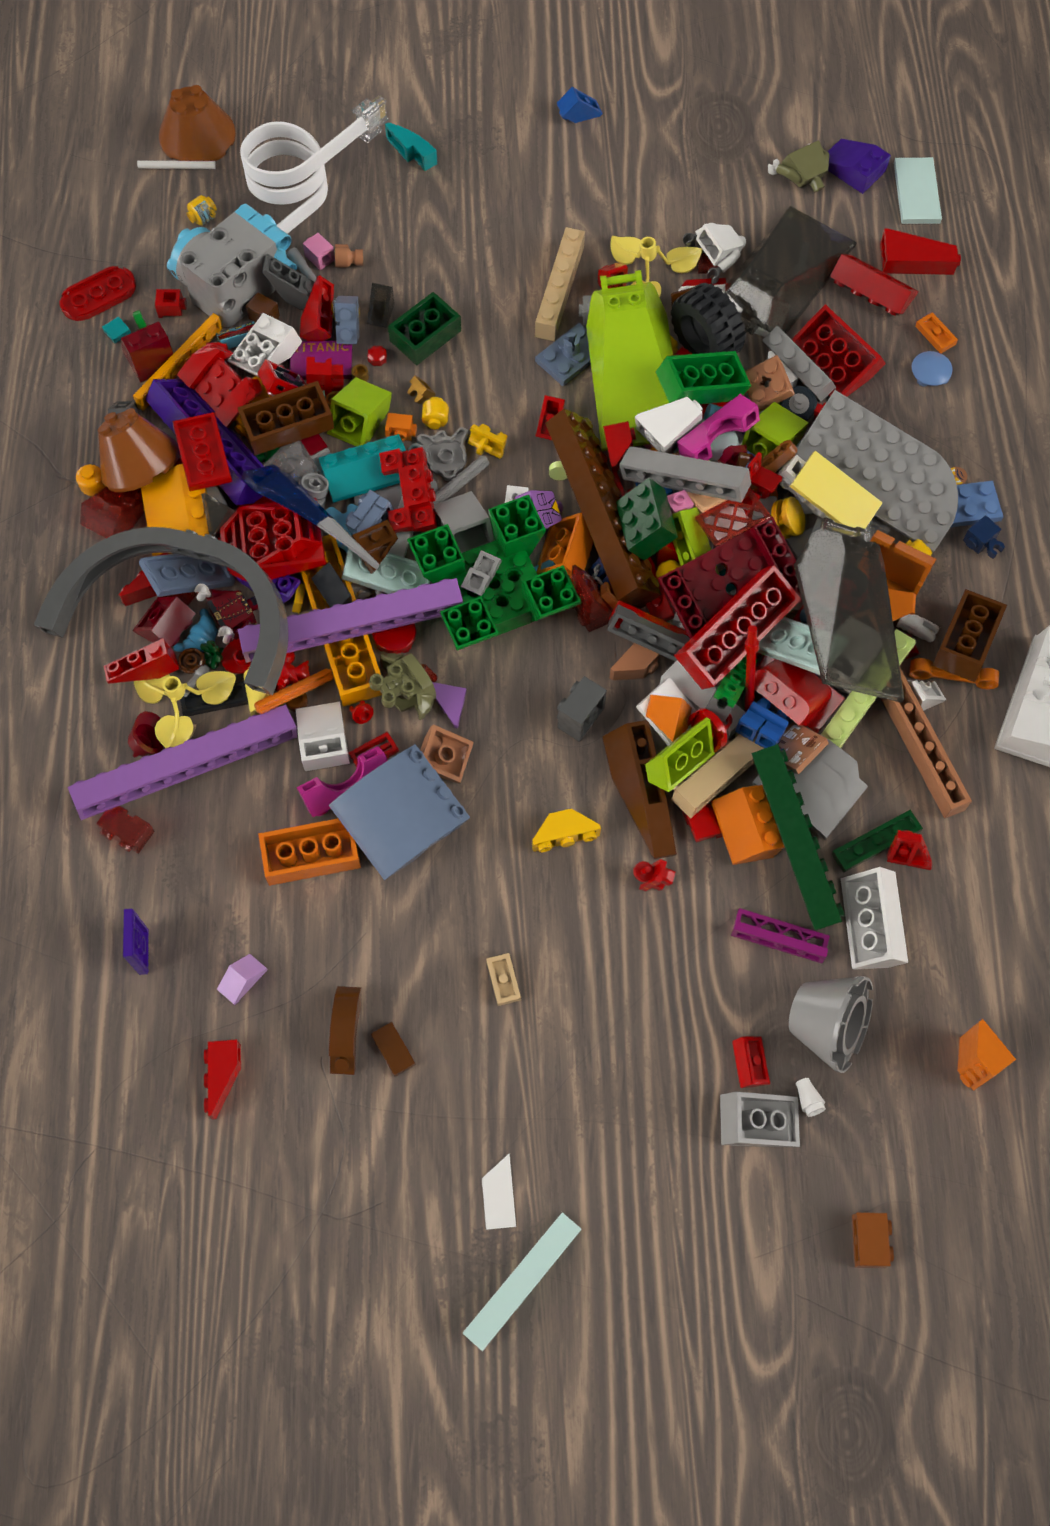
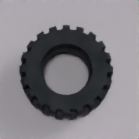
M701 283L696 285L674 301L671 309V323L674 326V333L677 334L679 343L692 354L728 351L739 353L744 346L746 338L745 325L741 320L742 316L737 311L735 303L729 299L730 297L713 284Z

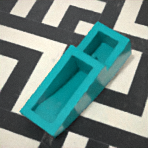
M389 122L385 124L386 138L407 162L415 159L424 171L437 165V150L429 142L399 125Z

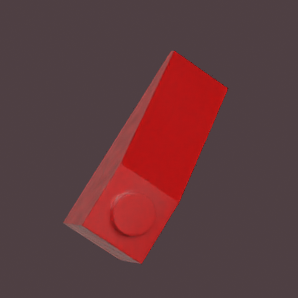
M320 275L316 278L301 316L300 337L306 341H324L332 336L334 284Z

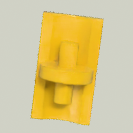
M483 423L480 426L473 424L470 428L471 434L468 444L476 447V453L480 456L487 452L501 459L504 454L507 435L502 432L496 435L490 432L489 426Z

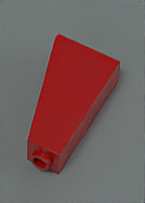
M884 228L880 241L882 270L884 273L954 275L956 268L960 266L961 255L958 254L956 245Z

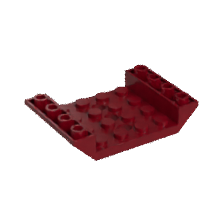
M773 516L658 578L690 639L761 569L775 565L801 598L798 603L814 595ZM718 564L726 568L724 576L716 573L715 568ZM727 584H733L736 587L735 595L727 593Z

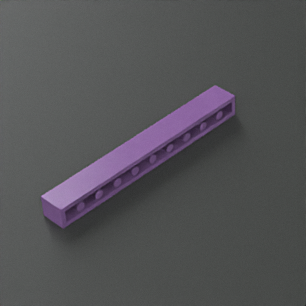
M457 578L443 579L434 584H422L412 589H400L395 593L387 595L379 594L374 598L365 600L357 599L352 603L344 605L336 604L327 609H314L309 613L301 615H290L287 617V653L442 617L440 611L463 603ZM260 624L246 625L241 629H237L246 663L253 660L259 639Z
M283 705L260 715H252L239 723H231L223 729L210 731L202 737L189 739L178 746L165 748L157 754L144 756L133 763L123 764L112 771L99 773L88 780L78 781L69 786L68 790L80 820H84L297 738L296 725L287 706Z

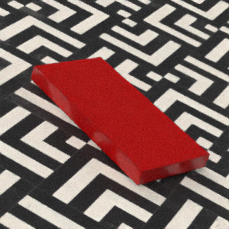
M212 412L172 421L189 491L232 482L215 413Z

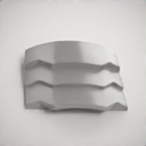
M828 740L829 744L799 775L794 773L797 783L793 784L795 792H800L805 805L801 806L804 815L808 814L813 826L810 829L825 840L868 787L859 778L857 761L830 740ZM759 775L753 781V786L762 785Z

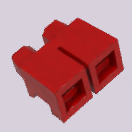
M306 357L307 384L318 381L321 390L325 391V396L332 391H341L344 388L343 364H332V358H328L325 363L315 362V357Z

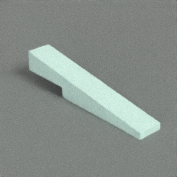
M562 1212L464 1330L463 1334L482 1352L578 1235L581 1228Z

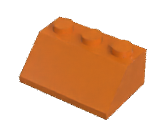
M581 512L562 518L560 522L549 527L537 564L539 565L536 572L537 575L564 565L571 582L582 580L587 561L590 557L593 539ZM551 560L556 564L541 569V565L545 561Z
M762 785L742 787L712 800L711 803L733 865L770 859L785 848Z
M983 1019L960 1037L957 1071L964 1085L971 1087L973 1091L1016 1060Z

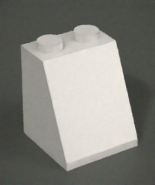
M688 397L637 414L635 416L636 429L658 452L670 454L678 447V440L702 423L701 410L703 408L696 400L691 401Z

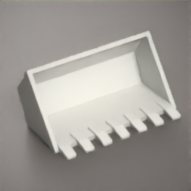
M1050 625L1032 639L994 747L996 750L1050 767Z

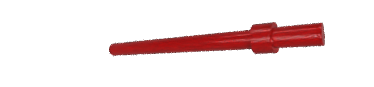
M756 626L748 627V638L745 640V651L747 652L745 712L748 711L754 701L756 653L759 651Z

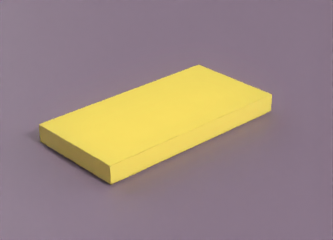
M817 451L812 452L789 486L856 538L861 536L882 505L879 499Z

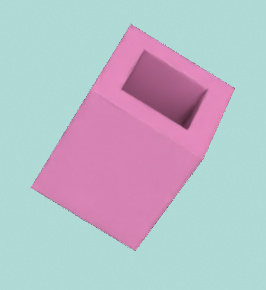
M319 233L309 237L303 243L305 257L319 270L335 261L333 246Z

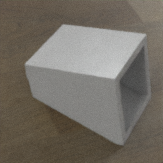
M472 491L434 504L438 527L446 524L449 525L461 553L494 541L489 516Z

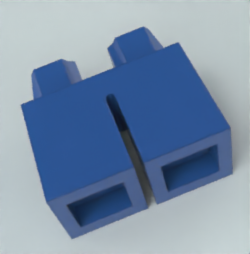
M762 697L757 703L752 702L748 711L738 721L735 732L752 742L757 736L755 743L765 749L779 743L788 726L789 717L781 710H778L776 714L769 711L772 704Z

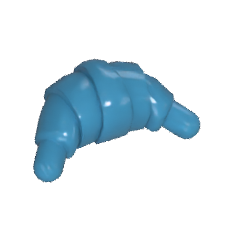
M203 608L200 610V621L190 629V634L187 636V639L183 640V643H177L173 646L174 651L183 652L185 649L196 648L200 652H204L200 648L202 643H207L208 640L215 642L218 629L207 609Z

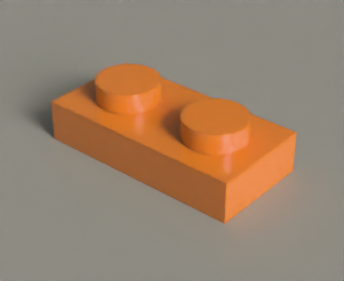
M933 312L916 322L915 327L939 353L942 354L957 344L958 339Z

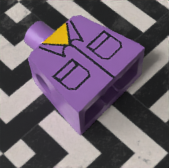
M530 490L515 497L517 499L529 494L545 529L560 522L562 519L560 513L563 511V505L560 501H556L552 491Z

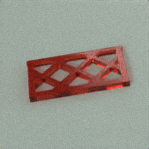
M751 489L747 491L744 498L749 496L753 501L752 505L727 500L695 517L696 522L715 547L772 517ZM728 506L734 507L733 515L720 513L722 509ZM737 509L750 510L749 518L736 516ZM754 511L761 512L764 517L758 520L752 519ZM709 516L715 517L713 525L705 524L703 519ZM718 518L731 520L729 528L716 526ZM734 521L747 523V526L739 530L732 529ZM715 531L728 533L727 536L719 540L714 536Z

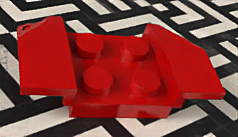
M207 344L191 355L177 375L189 388L194 389L215 411V416L229 428L239 416L238 407L249 404L263 390L259 379L249 377L242 379L223 360L230 357L233 352L216 344Z

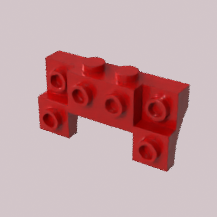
M423 447L403 452L398 448L379 453L383 475L399 473L404 507L388 511L389 523L394 532H427L437 528L433 503L436 501L434 489H431L430 482H433L431 470L428 469L426 452Z

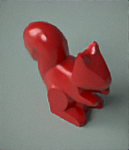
M295 652L286 653L284 666L275 690L278 692L286 688L288 684L293 685L309 677V661L307 660L295 667L292 665L296 656Z

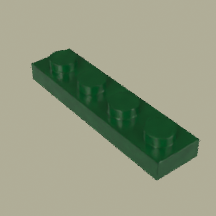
M908 810L833 850L831 854L843 873L889 849L898 830L919 833L923 827L912 811Z

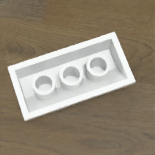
M877 867L840 878L852 969L889 968L908 963L896 873L882 867Z

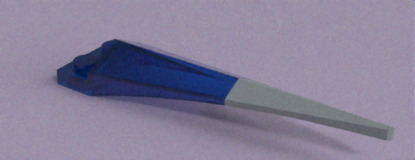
M275 465L243 472L241 479L256 493L304 517L347 546L373 568L378 569L379 563L290 474L281 471Z

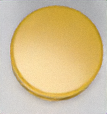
M787 497L784 500L775 501L771 508V517L773 516L784 539H788L790 536L802 535L805 530V515L800 502L795 497Z

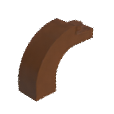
M337 986L330 1024V1074H355L356 1035L361 1011V987Z

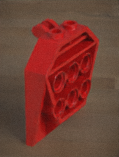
M316 498L241 506L220 528L221 537L218 540L235 546L249 555L266 572L271 580L327 564L322 531L317 526L320 522ZM227 567L231 575L246 581L239 573Z

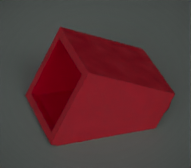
M159 321L121 338L123 354L140 383L148 380L173 355L168 336Z

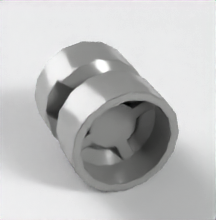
M318 473L304 475L301 479L298 500L316 498L318 510L321 512L325 507L329 487L328 480Z

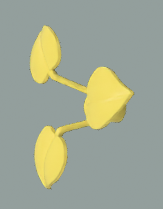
M611 237V252L613 258L618 263L628 265L640 257L645 260L646 281H642L643 283L649 282V261H653L657 253L666 265H671V269L676 273L692 271L697 266L702 254V248L678 247L670 250L666 258L661 252L660 246H656V241L652 237H644L641 240L635 237ZM651 281L660 297V284L656 281Z
M225 671L205 673L196 681V686L199 690L189 687L187 683L182 684L178 677L170 676L169 674L159 679L134 681V685L139 697L146 703H158L163 695L171 699L175 717L172 715L164 716L155 726V735L158 741L165 748L183 744L191 738L194 727L191 718L188 716L179 717L177 700L184 696L185 690L196 695L202 694L204 702L217 705L226 701L231 695L236 676Z

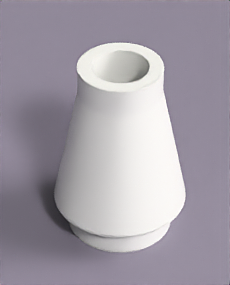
M804 1078L796 1082L802 1111L806 1112L808 1117L822 1113L826 1109L824 1106L825 1101L812 1085L810 1079Z

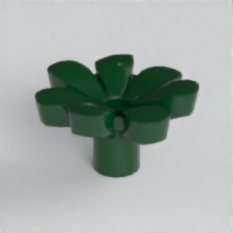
M208 640L207 643H202L200 648L205 651L203 652L206 659L205 665L216 669L219 666V662L223 660L221 654L224 648H219L215 646L213 640Z

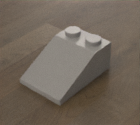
M732 1092L720 1095L721 1145L800 1147L798 1097L748 1092Z

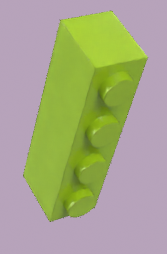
M697 507L672 514L678 538L673 540V544L681 566L711 550ZM716 566V568H715L716 573H717L718 575H720V574H719V571H718V568H717V566Z

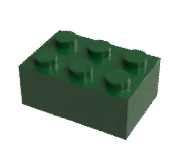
M432 292L388 326L389 340L417 366L461 332V316L437 294Z
M647 478L616 501L627 548L645 561L678 538L665 488L651 478Z

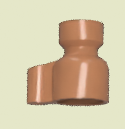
M335 244V267L348 268L351 264L363 266V249L351 251L348 244Z

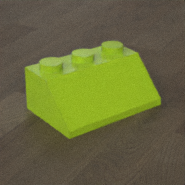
M706 717L692 726L645 764L648 782L670 792L714 755L709 718Z

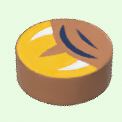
M952 467L951 471L955 477L956 484H965L967 480L966 471L960 467Z

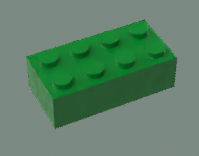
M736 351L666 356L656 370L669 403L688 397L691 401L696 400L699 404L729 402L739 394L744 396L751 387V383Z

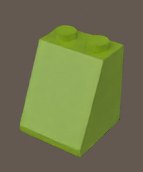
M355 377L331 399L330 411L335 429L329 430L327 434L356 447L370 442L389 411L392 392Z
M773 402L759 414L760 421L745 432L742 445H746V450L755 456L758 452L762 453V458H764L786 440H791L796 446L803 438L809 422Z

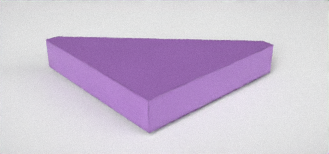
M432 682L436 692L435 701L450 719L454 728H458L467 689Z

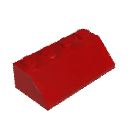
M841 254L830 275L831 278L835 279L834 283L844 288L846 285L852 288L850 292L859 297L862 294L869 298L868 302L875 306L881 304L887 307L885 311L894 316L897 313L903 314L919 292L851 254Z

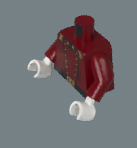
M198 584L194 592H199L196 597L197 600L203 601L205 598L208 599L206 602L209 610L220 628L217 636H224L223 643L227 644L232 640H238L239 634L237 629H241L246 625L256 624L253 611L259 608L255 596L246 600L241 590L209 589L205 584Z

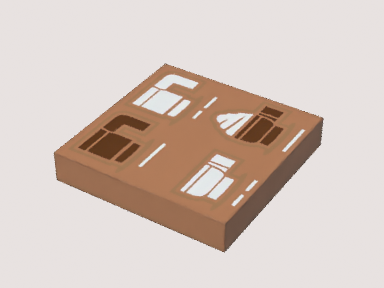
M794 721L786 728L778 743L779 748H784L789 760L785 762L787 769L792 770L798 775L829 744L827 738L804 726H799Z

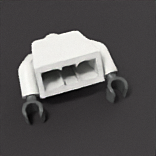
M708 223L696 230L695 234L686 233L683 237L684 244L686 243V247H694L696 240L713 265H718L717 268H710L707 273V279L714 275L711 283L715 284L719 280V274L727 271L738 260L742 248L746 245V239L744 236H738L730 225Z

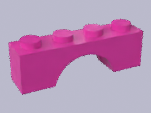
M739 394L677 441L679 455L708 461L713 457L711 443L716 437L729 431L746 432L760 421L758 405L742 394Z
M376 746L358 756L357 768L354 774L345 782L328 784L316 777L296 788L311 816H322L331 809L329 804L388 760L379 746Z

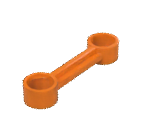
M916 658L910 662L909 675L917 680H926L931 677L975 683L978 688L986 690L995 689L999 686V671L993 668H981L976 681L973 682L932 666L933 662L929 659Z

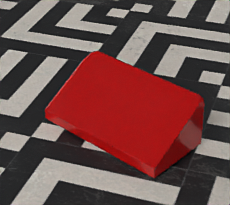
M743 1036L733 1040L732 1044L740 1087L750 1088L770 1085L762 1037Z

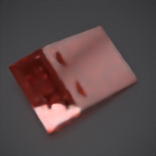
M105 487L81 503L80 524L105 538L131 530L145 512L141 488L126 492H114Z
M573 565L570 579L581 600V604L571 608L576 609L581 626H585L587 631L591 632L608 624L612 609L601 597L600 588L595 579L577 565Z

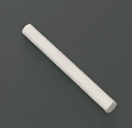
M137 161L138 169H216V162Z

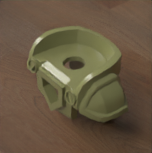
M396 653L381 654V666L388 673V676L383 678L380 674H373L369 681L370 688L375 691L380 690L382 693L381 703L384 707L391 708L395 706L401 712L415 707L419 720L424 719L425 715L431 711L436 698L435 688L430 677L412 653L405 656Z

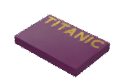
M336 341L302 342L290 358V370L300 374L303 380H306V357H315V362L325 363L328 358H332V364H343L344 379H352L353 344H337Z

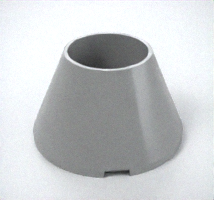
M859 976L805 982L800 986L793 1000L789 1015L790 1032L836 1072L844 1073L851 1067L852 1063L848 1061L853 1053L858 1055L863 1044L873 1005V999L869 998V990H873L871 980L867 977Z

